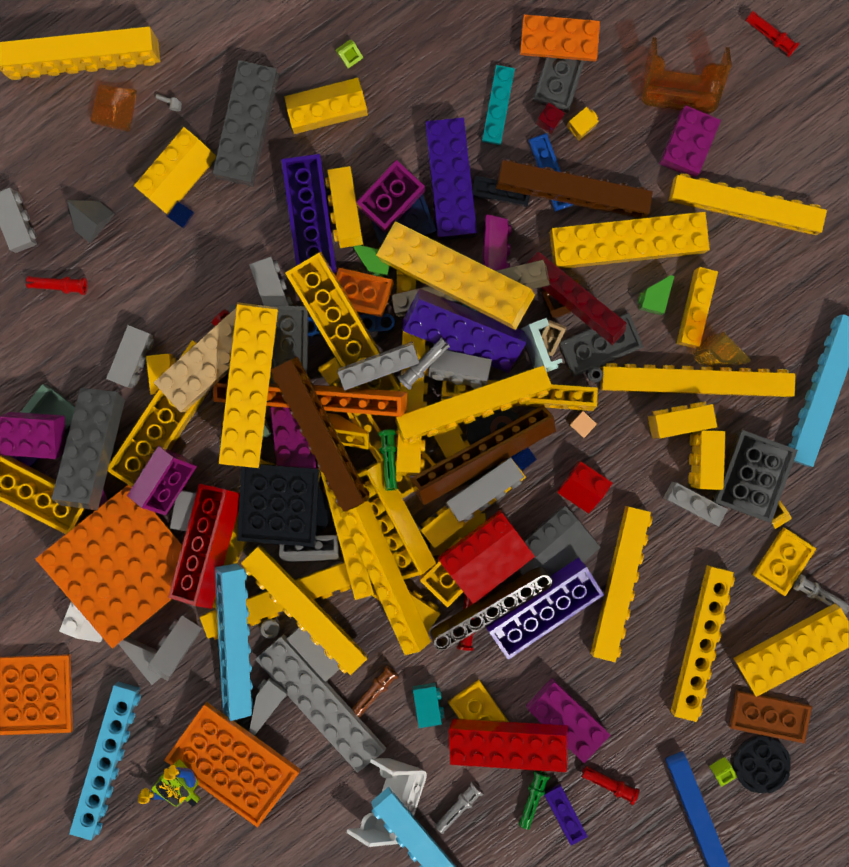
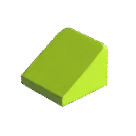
M348 40L335 50L348 69L364 58L352 40Z
M725 757L709 766L721 787L737 778L733 767Z

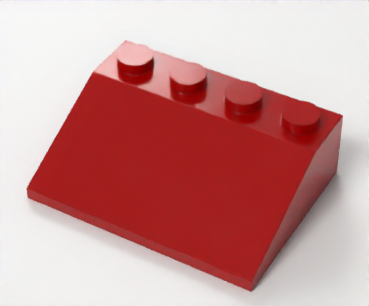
M499 510L440 555L438 560L474 604L535 556Z

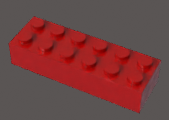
M199 484L168 598L193 606L212 609L216 596L214 568L224 566L239 510L240 493Z
M453 719L449 728L450 765L567 772L568 725Z

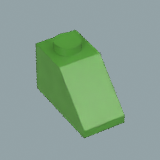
M361 245L354 246V251L369 274L388 277L390 266L383 263L376 256L379 249Z
M670 275L644 290L643 293H640L637 304H640L639 310L658 315L664 314L674 276Z

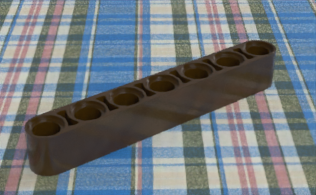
M536 567L435 626L430 632L435 648L445 650L548 590L552 585V580L547 571L542 567Z

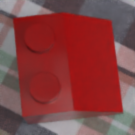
M577 461L557 493L589 514L603 499L613 483L581 461Z

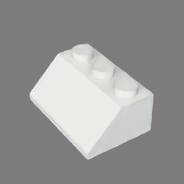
M71 602L59 632L77 639L101 642L103 639L101 635Z

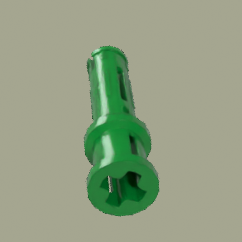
M394 430L379 432L386 491L398 489L395 467L397 447L394 440L396 431Z
M534 770L533 772L534 778L532 784L528 787L530 793L518 824L523 829L529 830L531 828L530 826L540 797L545 794L546 782L551 777L545 771Z

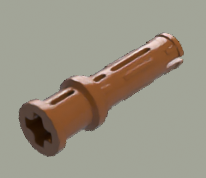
M387 665L384 667L385 670L378 678L375 677L370 689L351 708L359 718L380 693L387 691L391 682L399 677L391 667Z

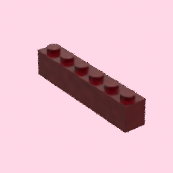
M537 252L526 264L544 260L547 266L550 285L541 288L613 345L625 333L627 323L540 252Z

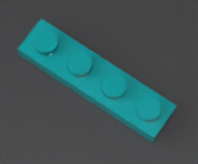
M496 65L482 142L501 145L515 68Z

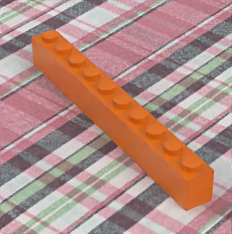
M222 378L213 386L214 402L226 403L228 378ZM269 384L266 406L290 408L289 404L283 399L282 391L278 384ZM313 385L325 411L401 417L407 412V392L364 388H350L344 391L343 387Z

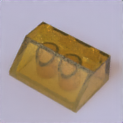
M724 332L709 336L693 352L695 360L705 366H736L751 361Z

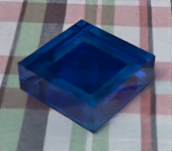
M177 201L167 217L184 229L194 215V212Z
M528 447L511 456L521 471L537 460Z

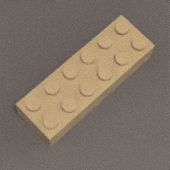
M236 308L153 382L180 412H186L229 373Z

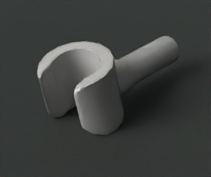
M156 95V99L170 104V110L181 111L182 103L177 98Z

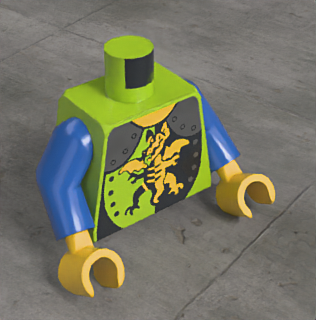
M179 759L169 769H164V774L156 781L151 788V792L147 788L141 790V793L138 795V802L146 804L150 801V798L151 800L162 799L177 807L185 800L194 807L200 800V797L194 792L199 781L195 777L193 770L187 768Z

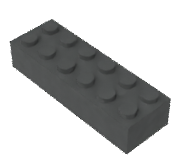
M238 60L213 170V175L216 179L254 187L279 78L277 69Z
M80 388L52 495V500L59 505L98 510L125 399L118 392Z

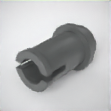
M598 367L591 368L587 373L588 380L592 382L601 381L603 371ZM593 372H596V374H597V377H596V378H594V377L592 376V373H593Z

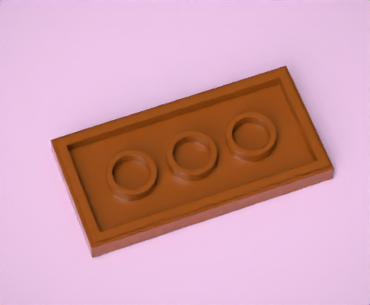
M736 690L729 728L805 744L812 706L764 695L756 697L754 693Z

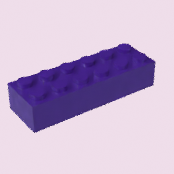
M464 117L426 121L425 130L438 241L476 237L477 229Z
M320 154L281 159L296 266L315 254L322 252L333 273H337Z
M419 288L403 319L404 332L434 344L440 338H443L450 345L449 350L491 359L492 367L507 373L510 372L527 343L525 331L518 328L514 330L487 315Z
M579 557L550 576L552 585L548 590L485 626L508 660L604 596L590 571Z

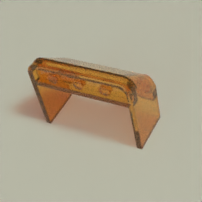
M653 37L645 65L642 88L643 103L647 106L682 110L685 106H689L706 114L714 112L718 108L732 66L730 48L725 47L720 64H707L703 68L701 75L664 70L665 61L661 56H657V38Z

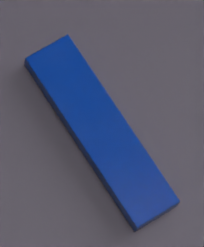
M547 133L529 139L528 142L537 166L539 168L550 167L554 171L561 172ZM550 200L554 212L573 206V204Z

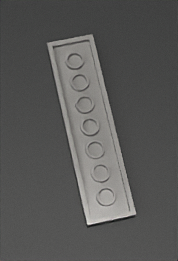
M284 634L255 659L270 677L287 691L289 698L357 773L370 763L371 758H377L386 750L381 741L298 653Z

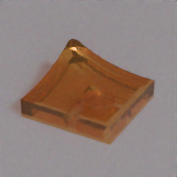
M99 84L90 120L91 123L130 132L137 91L135 89Z

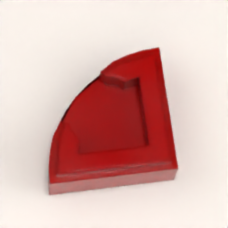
M226 309L221 311L211 323L214 326L218 325L230 312Z

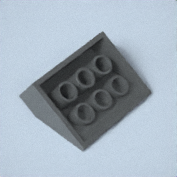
M744 430L737 431L724 466L723 490L715 491L712 501L723 507L771 523L798 450Z
M561 505L523 539L535 557L519 570L522 574H525L536 567H542L549 576H552L578 557L584 563L601 547L565 505Z

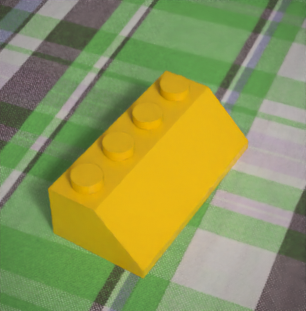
M359 78L284 96L294 134L368 115Z
M183 127L136 182L134 187L169 215L216 160L217 156L196 136Z

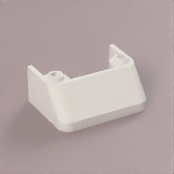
M371 758L370 763L379 767L380 775L386 778L382 792L387 787H390L414 816L427 778L426 772L418 767L391 758ZM373 813L363 817L360 828L347 830L349 835L368 847L398 844L395 839L397 836L394 832L390 834L383 824L385 822L382 818L378 820Z

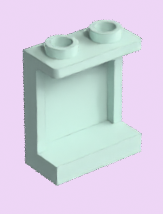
M545 318L531 323L521 330L525 331L527 342L525 346L533 367L537 368L544 365L546 372L559 368L557 364L563 361L558 359L552 362L549 358L539 331L549 326L548 320Z

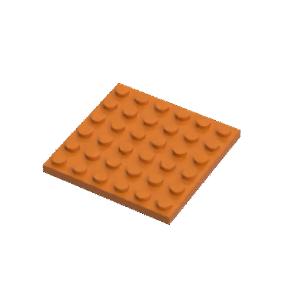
M129 485L35 558L112 649L171 600L168 597L182 549V544L155 512L141 508L127 496L132 488Z

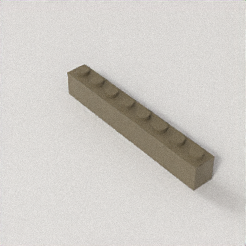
M544 260L496 271L531 289L550 285L547 266ZM430 286L421 288L457 304L464 305ZM419 289L392 295L394 312L400 319L405 317Z

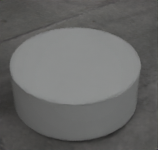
M266 619L261 624V634L266 638L276 637L280 631L278 621Z

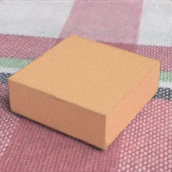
M584 411L570 424L583 438L597 425Z

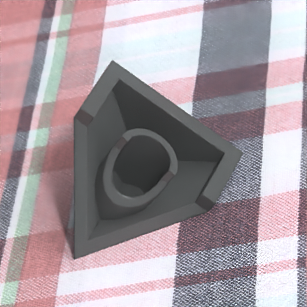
M67 200L75 231L89 243L96 238L115 215L100 201Z

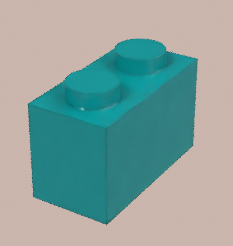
M436 683L413 686L419 728L442 725L441 719L445 717L443 707H439L438 700L442 699L440 688H436Z

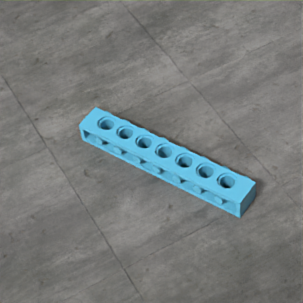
M119 681L113 686L70 829V835L92 841L101 832L103 823H100L108 809L106 801L107 798L111 797L114 789L111 784L113 779L117 778L119 772L117 764L118 761L122 760L125 752L122 747L124 742L128 741L130 735L128 727L129 724L133 723L136 715L133 712L135 705L138 706L141 694H139V687ZM120 702H125L127 704L126 710L120 707ZM114 720L120 721L122 728L116 727ZM109 739L115 740L116 746H111ZM103 757H107L111 764H105ZM98 776H102L105 779V783L99 782ZM92 795H97L100 801H95ZM87 813H91L94 819H89Z

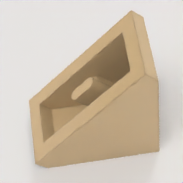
M548 320L549 326L543 328L541 337L548 355L553 357L567 327Z

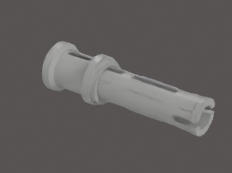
M440 338L419 360V364L411 366L402 376H398L400 382L410 390L412 388L411 385L424 376V371L450 348V345L443 338Z
M799 575L793 584V589L806 593L807 597L816 598L828 606L835 603L841 607L844 614L849 612V603L823 590L820 584L806 579V576Z
M471 782L470 787L463 794L460 793L459 800L434 824L435 828L441 834H444L449 826L467 808H472L473 803L479 796L484 795L482 789L476 783Z

